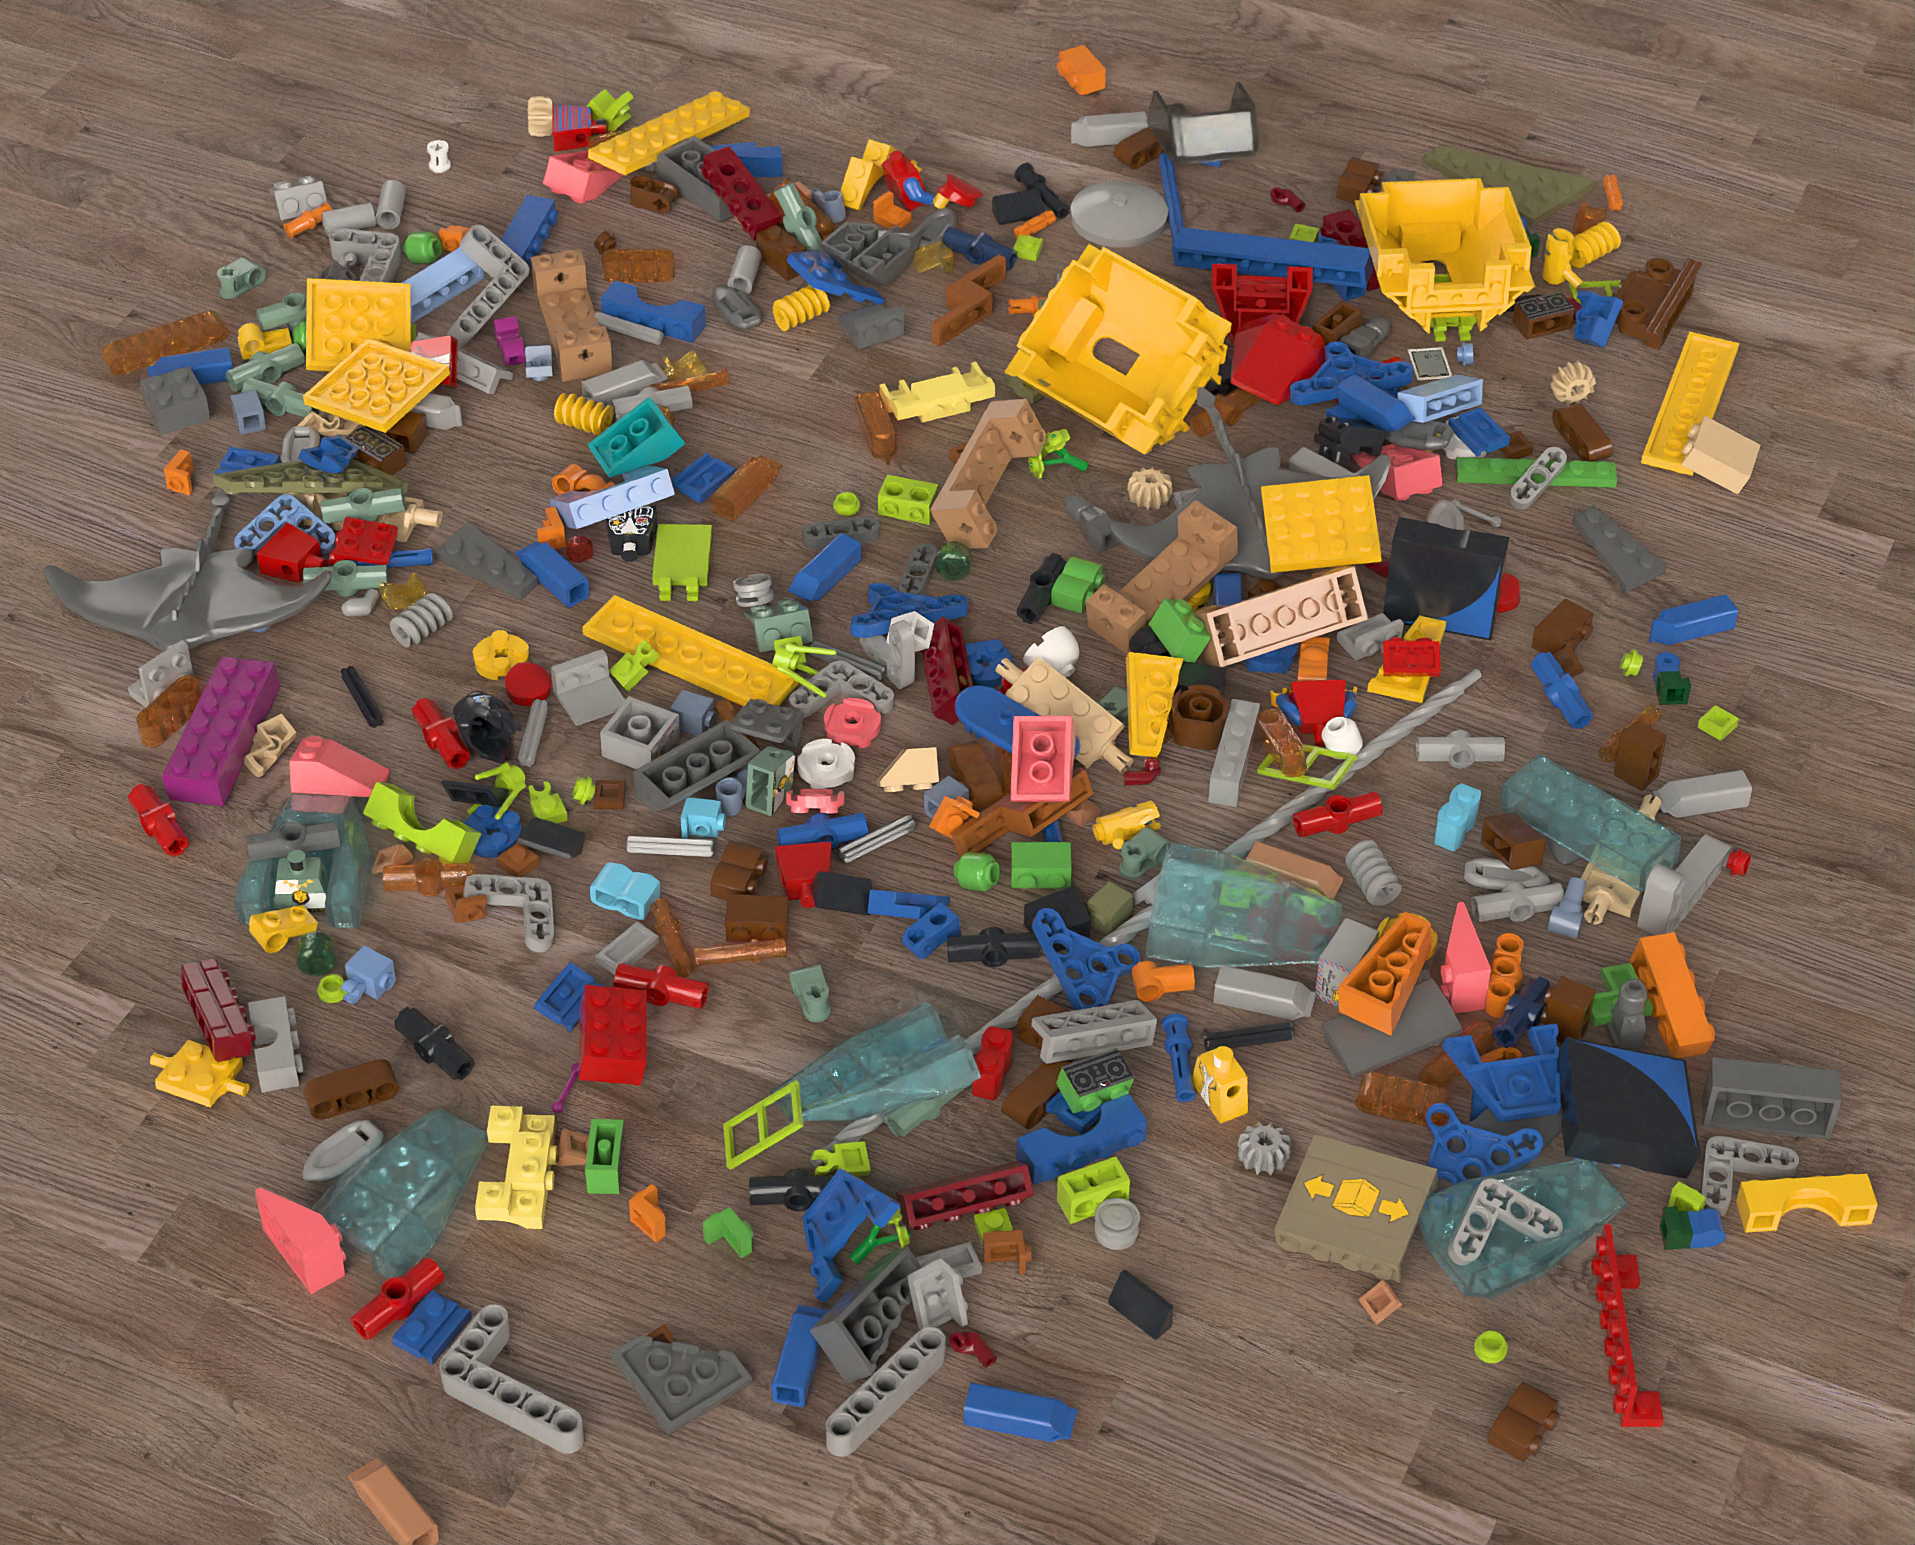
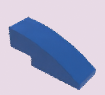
M755 142L710 146L716 151L730 146L754 177H783L780 146L756 148Z

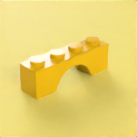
M1850 1173L1838 1176H1813L1808 1178H1782L1777 1180L1741 1182L1736 1199L1745 1232L1777 1230L1781 1217L1788 1211L1796 1208L1820 1210L1831 1216L1839 1226L1872 1224L1878 1205L1868 1174Z

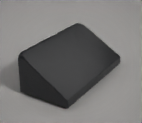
M1037 188L997 195L992 198V212L999 225L1031 220L1045 212L1041 194Z
M442 780L441 782L450 799L456 802L501 807L509 792L508 789L450 780Z
M534 817L518 836L517 842L569 860L582 853L585 833Z
M822 871L816 874L810 885L815 908L870 916L868 913L869 893L872 890L870 879Z
M1124 1269L1117 1279L1108 1303L1156 1340L1172 1327L1174 1307Z

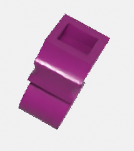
M516 316L493 320L497 347L500 349L504 365L511 366L526 363L524 341L522 337H519Z

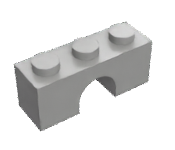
M285 996L249 1002L250 1021L253 1024L256 1035L255 1046L271 1044L267 1047L254 1049L261 1091L268 1092L299 1086L298 1073L303 1072L301 1054L295 1055L294 1050L300 1049L297 1031H291L292 1026H297L294 1007L287 1008Z

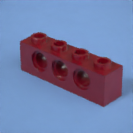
M730 146L704 156L701 168L703 177L711 183L717 196L723 199L728 206L729 212L735 215L741 223L744 232L748 233L753 241L757 240V233L775 224L780 226L782 214Z
M1350 209L1323 216V225L1320 229L1323 237L1335 239L1342 246L1368 248L1362 224ZM1375 268L1368 281L1367 291L1381 288Z

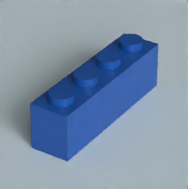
M527 195L501 238L504 244L528 264L529 269L532 267L531 257H535L536 254L541 252L543 242L549 238L551 228L558 222L559 212L556 210L555 200Z

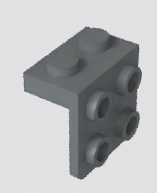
M876 304L840 315L838 323L856 347L861 349L903 336L904 310L900 305L887 309L883 304Z
M750 699L732 719L730 729L797 748L801 743L804 713L794 711L790 707L768 704L764 700Z

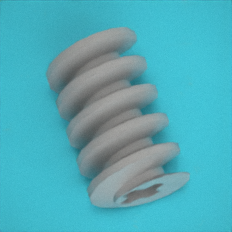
M428 593L423 599L416 601L407 610L401 612L399 616L394 617L390 622V629L396 640L407 648L410 647L411 643H420L421 638H427L429 632L433 633L437 630V626L441 627L445 624V621H450L453 618L452 610L443 598L434 593Z
M1364 840L1353 846L1346 856L1345 863L1367 901L1372 905L1381 906L1387 905L1396 899L1402 890V885L1398 883L1396 874L1393 873L1391 866L1388 865L1386 858L1383 857L1382 851L1378 849L1377 843L1373 840Z

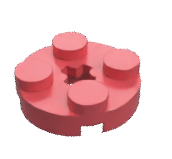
M859 698L843 699V704L835 706L834 703L830 705L824 714V729L827 733V739H832V743L841 744L843 742L848 746L866 748L870 746L871 740L876 738L880 732L881 715L879 711L877 713L874 710V705L867 700ZM852 720L857 721L855 724H849Z
M800 789V795L793 796V790L786 792V805L791 806V812L807 813L809 808H820L821 813H837L839 806L844 805L845 793L839 791L838 796L833 795V789Z

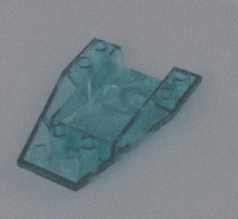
M1171 842L1163 860L1151 912L1146 956L1204 968L1221 967V965L1236 967L1319 963L1320 956L1338 930L1343 904L1233 854Z
M437 1108L416 1120L335 1180L312 1205L310 1210L322 1214L329 1225L334 1223L341 1233L342 1240L369 1253L374 1271L387 1278L401 1277L415 1266L440 1238L488 1143V1134Z
M1579 1159L1465 1180L1428 1196L1418 1221L1427 1250L1465 1296L1491 1299L1546 1274L1604 1224L1626 1208L1628 1201L1592 1161ZM1486 1179H1495L1554 1212L1562 1221V1232L1537 1242L1501 1220L1496 1219L1480 1255L1472 1263L1459 1265L1453 1262L1448 1255L1449 1242L1477 1185ZM1487 1189L1485 1191L1487 1193L1486 1199L1491 1201L1494 1199L1492 1197L1493 1191ZM1506 1197L1501 1200L1503 1202L1500 1205L1501 1209L1503 1204L1508 1200ZM1512 1203L1510 1207L1512 1215L1515 1218L1524 1219V1208L1520 1204ZM1471 1214L1469 1220L1472 1227L1478 1230L1484 1229L1483 1218L1480 1215ZM1535 1214L1532 1217V1219L1528 1222L1529 1225L1535 1222L1533 1221V1218L1536 1217ZM1545 1221L1542 1223L1544 1226L1543 1232L1547 1234L1550 1232L1548 1229L1549 1223ZM1468 1236L1467 1240L1460 1245L1463 1255L1469 1253L1467 1246L1473 1239L1472 1237Z

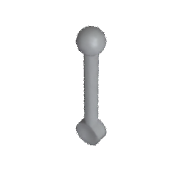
M1457 499L1451 501L1458 509L1490 522V525L1493 527L1501 525L1502 520L1500 517H1490L1460 504V501Z

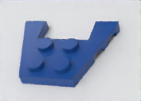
M824 250L794 252L788 256L786 262L812 288L841 296L844 292L854 301L863 303L864 299L872 301L873 305L884 304L885 299L874 288L853 285L846 278L847 274L840 270L843 266L831 258Z
M1557 1024L1534 1026L1528 1031L1527 1034L1536 1056L1482 1063L1471 1035L1445 1038L1442 1047L1499 1122L1555 1115L1561 1109L1560 1073L1557 1071V1059L1559 1058V1047H1557L1556 1041L1558 1035Z
M841 1168L838 1169L802 1217L807 1250L813 1252L814 1262L810 1266L811 1275L817 1278L818 1287L814 1289L816 1299L827 1302L843 1282L832 1259L840 1249L845 1247L857 1226L865 1221L868 1214L873 1224L884 1228L901 1206L899 1202Z

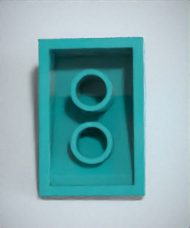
M649 396L588 443L587 446L609 477H613L663 461L686 443L666 415Z

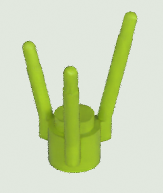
M790 642L787 643L786 647L780 645L774 656L772 666L777 667V671L788 675L809 690L825 698L827 694L793 672L799 669L814 676L819 673V671L799 663L801 655L796 654V652L835 655L836 650L800 646Z
M507 762L500 767L475 775L476 780L497 775L495 780L496 787L508 789V793H510L495 815L497 820L505 813L518 793L526 787L524 772L516 765L509 766ZM474 804L467 810V814L471 815L481 805Z

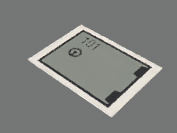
M1443 347L1408 350L1417 380L1444 379L1452 376Z

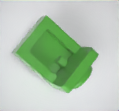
M730 1207L720 1213L712 1214L703 1222V1237L708 1245L724 1237L740 1258L752 1253L751 1238L754 1236L748 1222L745 1220L741 1221Z

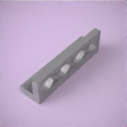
M418 332L415 341L437 338V336ZM458 347L457 379L493 395L500 378L512 380L514 373Z
M1139 1000L1033 1017L1031 1026L1043 1038L1040 1058L1047 1064L1098 1055L1115 1048L1121 1051L1150 1046L1153 1044L1157 1018ZM1136 1012L1138 1015H1131L1128 1013ZM1048 1026H1053V1027H1056V1028H1058V1029H1052V1030H1050V1029L1048 1028Z

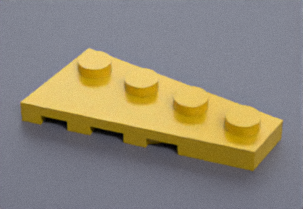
M1419 616L1403 639L1404 641H1415L1419 638H1430L1432 641H1440L1441 645L1447 621ZM1382 665L1378 675L1368 683L1367 692L1423 703L1430 677L1383 676Z
M1128 653L1126 657L1129 753L1131 755L1158 757L1183 658Z

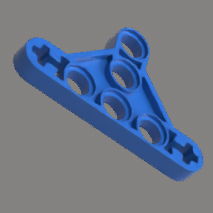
M1331 342L1325 347L1326 362L1311 379L1291 384L1290 401L1296 405H1308L1338 399V385L1353 374L1358 375L1381 390L1405 386L1413 381V366L1405 361L1384 364L1352 354L1349 347L1343 342ZM1323 387H1331V389H1321V388H1323Z
M873 583L868 586L867 599L872 606L868 613L858 614L851 618L850 633L859 638L887 634L892 618L913 611L919 613L932 623H935L942 616L948 620L960 618L967 615L968 598L956 594L933 597L900 592L888 584Z
M1043 908L1039 910L1032 922L1033 932L1074 1011L1107 1005L1117 978L1130 974L1132 968L1140 961L1139 951L1130 944H1119L1108 948L1067 929L1059 913L1053 909ZM1059 943L1064 945L1067 953H1057L1053 949V944ZM1118 954L1128 955L1132 960V964H1123L1118 959ZM1099 961L1106 966V971L1099 972L1095 970L1092 962ZM1071 968L1078 971L1080 979H1071L1066 974V969ZM1079 995H1089L1093 999L1094 1004L1086 1005L1082 1003Z
M1444 1103L1433 1104L1426 1112V1126L1434 1139L1427 1166L1437 1169L1438 1181H1449L1453 1189L1445 1195L1439 1194L1436 1191L1435 1195L1431 1196L1434 1199L1432 1202L1428 1196L1420 1217L1473 1191L1482 1181L1497 1179L1536 1159L1542 1152L1543 1139L1541 1134L1532 1128H1525L1509 1136H1503L1461 1124L1450 1106ZM1437 1112H1443L1449 1117V1122L1442 1127L1436 1126L1432 1123L1431 1117ZM1526 1138L1529 1142L1535 1141L1534 1150L1524 1147L1518 1150L1517 1156L1519 1158H1515L1513 1149L1520 1148L1523 1144V1139ZM1451 1139H1460L1464 1142L1465 1149L1460 1153H1452L1446 1145ZM1503 1151L1508 1155L1509 1162L1506 1165L1497 1166L1491 1161V1155L1494 1152ZM1473 1165L1480 1169L1481 1175L1476 1180H1468L1463 1176V1169Z

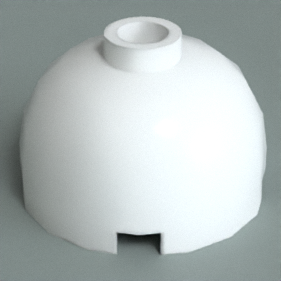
M1060 626L1043 635L1044 642L1038 647L1034 643L1024 655L1023 662L1027 667L1039 656L1061 675L1068 678L1075 671L1074 666L1078 661L1080 651L1073 634L1065 626Z

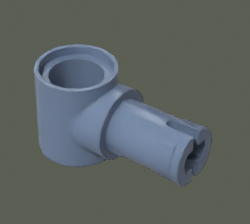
M813 188L814 191L810 190L812 203L816 204L824 213L826 222L838 223L846 218L841 192L828 191L824 193L819 188Z
M748 764L744 765L735 777L723 778L716 784L717 801H721V810L726 816L737 815L743 809L742 799L747 791Z
M1570 877L1563 900L1559 902L1558 906L1554 905L1548 931L1578 938L1584 917L1580 905L1587 882L1585 880Z

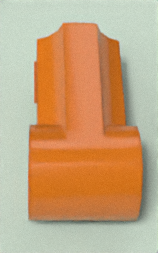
M1143 961L1136 964L1131 970L1137 998L1143 1002L1155 1001L1163 993L1188 991L1195 988L1192 964L1157 967L1154 962Z

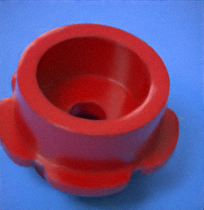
M1739 848L1737 852L1732 851L1730 853L1727 868L1731 869L1730 873L1732 876L1735 874L1745 876L1750 866L1751 854L1744 852L1742 848Z

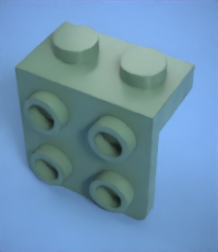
M793 598L779 599L777 604L767 606V604L751 606L750 610L744 611L745 617L753 623L757 650L760 653L775 650L774 640L801 635L803 644L814 642L809 611L801 603L794 601Z

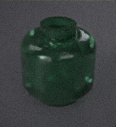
M950 541L943 544L938 550L935 563L939 575L949 581H959L965 578L971 567V551L962 542Z
M313 931L302 935L297 940L295 945L296 964L303 974L322 976L330 972L335 966V946L329 935Z

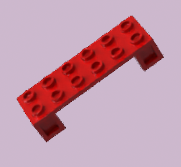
M1604 1224L1601 1236L1596 1237L1597 1256H1592L1591 1271L1593 1276L1598 1277L1595 1296L1597 1302H1602L1603 1310H1600L1601 1330H1606L1607 1337L1604 1338L1605 1357H1610L1611 1365L1608 1368V1379L1610 1385H1615L1616 1391L1613 1394L1614 1413H1619L1621 1427H1662L1664 1419L1659 1391H1637L1621 1290L1639 1289L1640 1275L1636 1254H1616L1611 1224Z

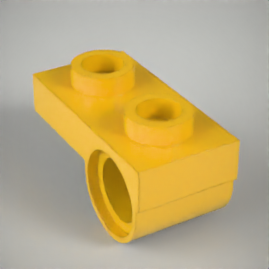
M248 323L241 326L238 331L237 338L242 360L250 359L259 351H265L270 354L292 345L288 328L261 332L258 325Z
M304 905L251 915L249 932L267 953H276L286 945L288 938L316 932L318 922Z

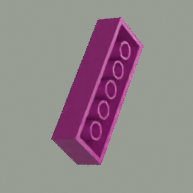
M230 657L220 658L162 774L169 800L218 806L225 805L245 763V756L249 754L254 744L253 738L257 733V725L265 721L281 687L275 662Z

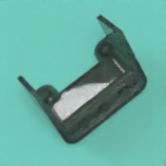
M1240 82L1235 84L1229 111L1192 115L1180 103L1166 105L1160 93L1153 91L1147 124L1172 162L1186 165L1248 158L1256 155L1259 142L1255 104Z

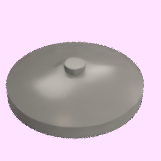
M1106 181L1091 185L1075 196L1071 204L1070 218L1074 229L1085 239L1103 246L1126 248L1146 244L1161 235L1168 222V206L1160 194L1147 186L1129 181Z

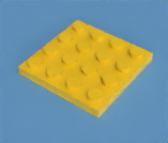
M307 278L306 370L331 372L367 339L410 352V284Z
M367 339L303 395V400L307 406L386 433L449 376L450 370L448 365Z
M1369 475L1261 486L1271 573L1381 562V549Z

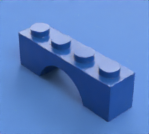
M614 281L601 297L602 313L661 331L665 336L693 343L706 327L704 305L686 300H680L667 306L650 305L638 297L636 286Z
M1127 1094L1102 1104L1099 1123L1086 1134L1062 1136L1044 1127L1017 1138L1016 1159L1027 1164L1030 1180L1033 1185L1043 1181H1050L1065 1172L1080 1169L1085 1164L1100 1158H1107L1117 1151L1137 1146L1142 1141H1145L1147 1120L1130 1095Z

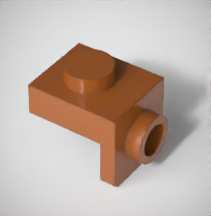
M464 886L446 889L445 900L455 923L485 918L487 898L484 894L465 898L463 895Z
M998 1230L983 1233L984 1263L1017 1260L1019 1275L1026 1274V1262H1031L1032 1259L1030 1242L1024 1243L1022 1230Z

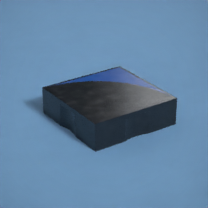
M1399 517L1392 541L1383 614L1391 622L1401 619L1405 625L1410 626L1414 624L1419 616L1447 621L1445 629L1447 633L1491 641L1497 619L1501 594L1500 585L1510 537L1473 530L1451 529L1435 523Z
M1566 1037L1557 1059V1071L1560 1073V1097L1563 1110L1561 1126L1565 1156L1605 1164L1627 1165L1647 1172L1687 1179L1700 1156V1148L1686 1060Z

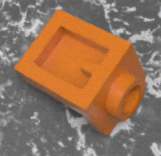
M888 191L874 201V222L887 229H890L892 226H899L900 230L912 222L911 213L893 204L892 192Z
M449 225L447 229L440 228L439 239L442 243V251L453 252L458 249L462 238L470 228Z
M181 449L164 468L167 488L186 495H190L193 492L190 477L193 474L194 467L190 452Z
M556 507L546 508V520L542 521L543 528L536 531L537 541L540 544L547 542L553 549L566 547L564 526Z
M944 796L929 827L953 840L950 833L965 824L969 815L978 819L980 813L971 808L973 803L963 797L957 796L956 800Z
M651 1184L644 1190L636 1192L629 1200L630 1221L657 1243L666 1236V1217L661 1208L658 1207V1188Z

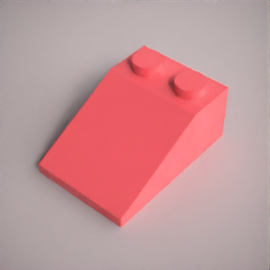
M589 150L550 156L543 184L551 187V191L557 194L571 196V200L574 202L585 203V201L598 198L619 180L623 174L589 159Z
M1393 443L1382 446L1381 455L1386 454L1391 461L1386 480L1380 489L1383 494L1393 497L1394 500L1402 501L1409 499L1410 495L1416 493L1428 494L1433 492L1434 488L1443 486L1439 455L1421 449L1400 447ZM1363 451L1359 452V454H1353V459L1361 469L1378 457Z
M1014 716L1011 802H1070L1075 755V724L1072 716Z
M320 736L303 738L290 759L291 793L370 797L376 782L386 783L390 775V769L333 740L323 739Z
M1458 902L1445 964L1441 965L1442 983L1438 985L1455 1014L1484 1009L1491 967L1464 902Z
M261 1187L255 1190L264 1232L310 1294L346 1276L343 1262L346 1261V1256L339 1244L342 1241V1236L334 1223L329 1225L322 1214Z

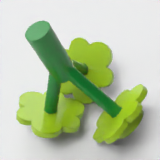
M1067 429L1048 432L1046 434L1047 440L1039 455L1029 457L1028 459L1029 469L1038 479L1042 478L1044 466L1066 463L1083 472L1088 466V462L1068 453L1064 446L1070 439ZM1050 452H1054L1061 457L1042 460Z
M899 1208L885 1226L895 1225L897 1234L876 1239L881 1227L874 1224L870 1234L848 1256L854 1263L859 1265L878 1245L899 1241L900 1248L910 1245L909 1238L911 1233L907 1232L906 1225L899 1226L898 1223L902 1219L901 1209Z

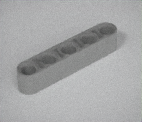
M925 1327L919 1330L826 1420V1446L831 1454L844 1457L853 1453L942 1367L945 1362L946 1338L940 1329Z

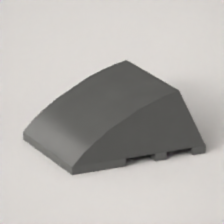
M845 222L821 242V248L846 269L870 282L886 287L911 265L923 229L915 228L914 232L900 231L899 226H892L889 230L878 229L876 224Z

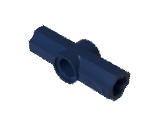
M949 226L942 239L943 247L964 254L966 259L972 264L978 265L983 261L987 262L1000 254L1006 258V270L1010 271L1017 259V251L995 243L993 238L986 233H979L975 236Z
M1541 976L1536 979H1530L1520 994H1513L1507 1004L1504 1015L1494 1027L1492 1035L1496 1038L1498 1045L1504 1048L1517 1046L1527 1030L1537 1025L1547 1004L1544 1002V999L1551 986L1549 980Z

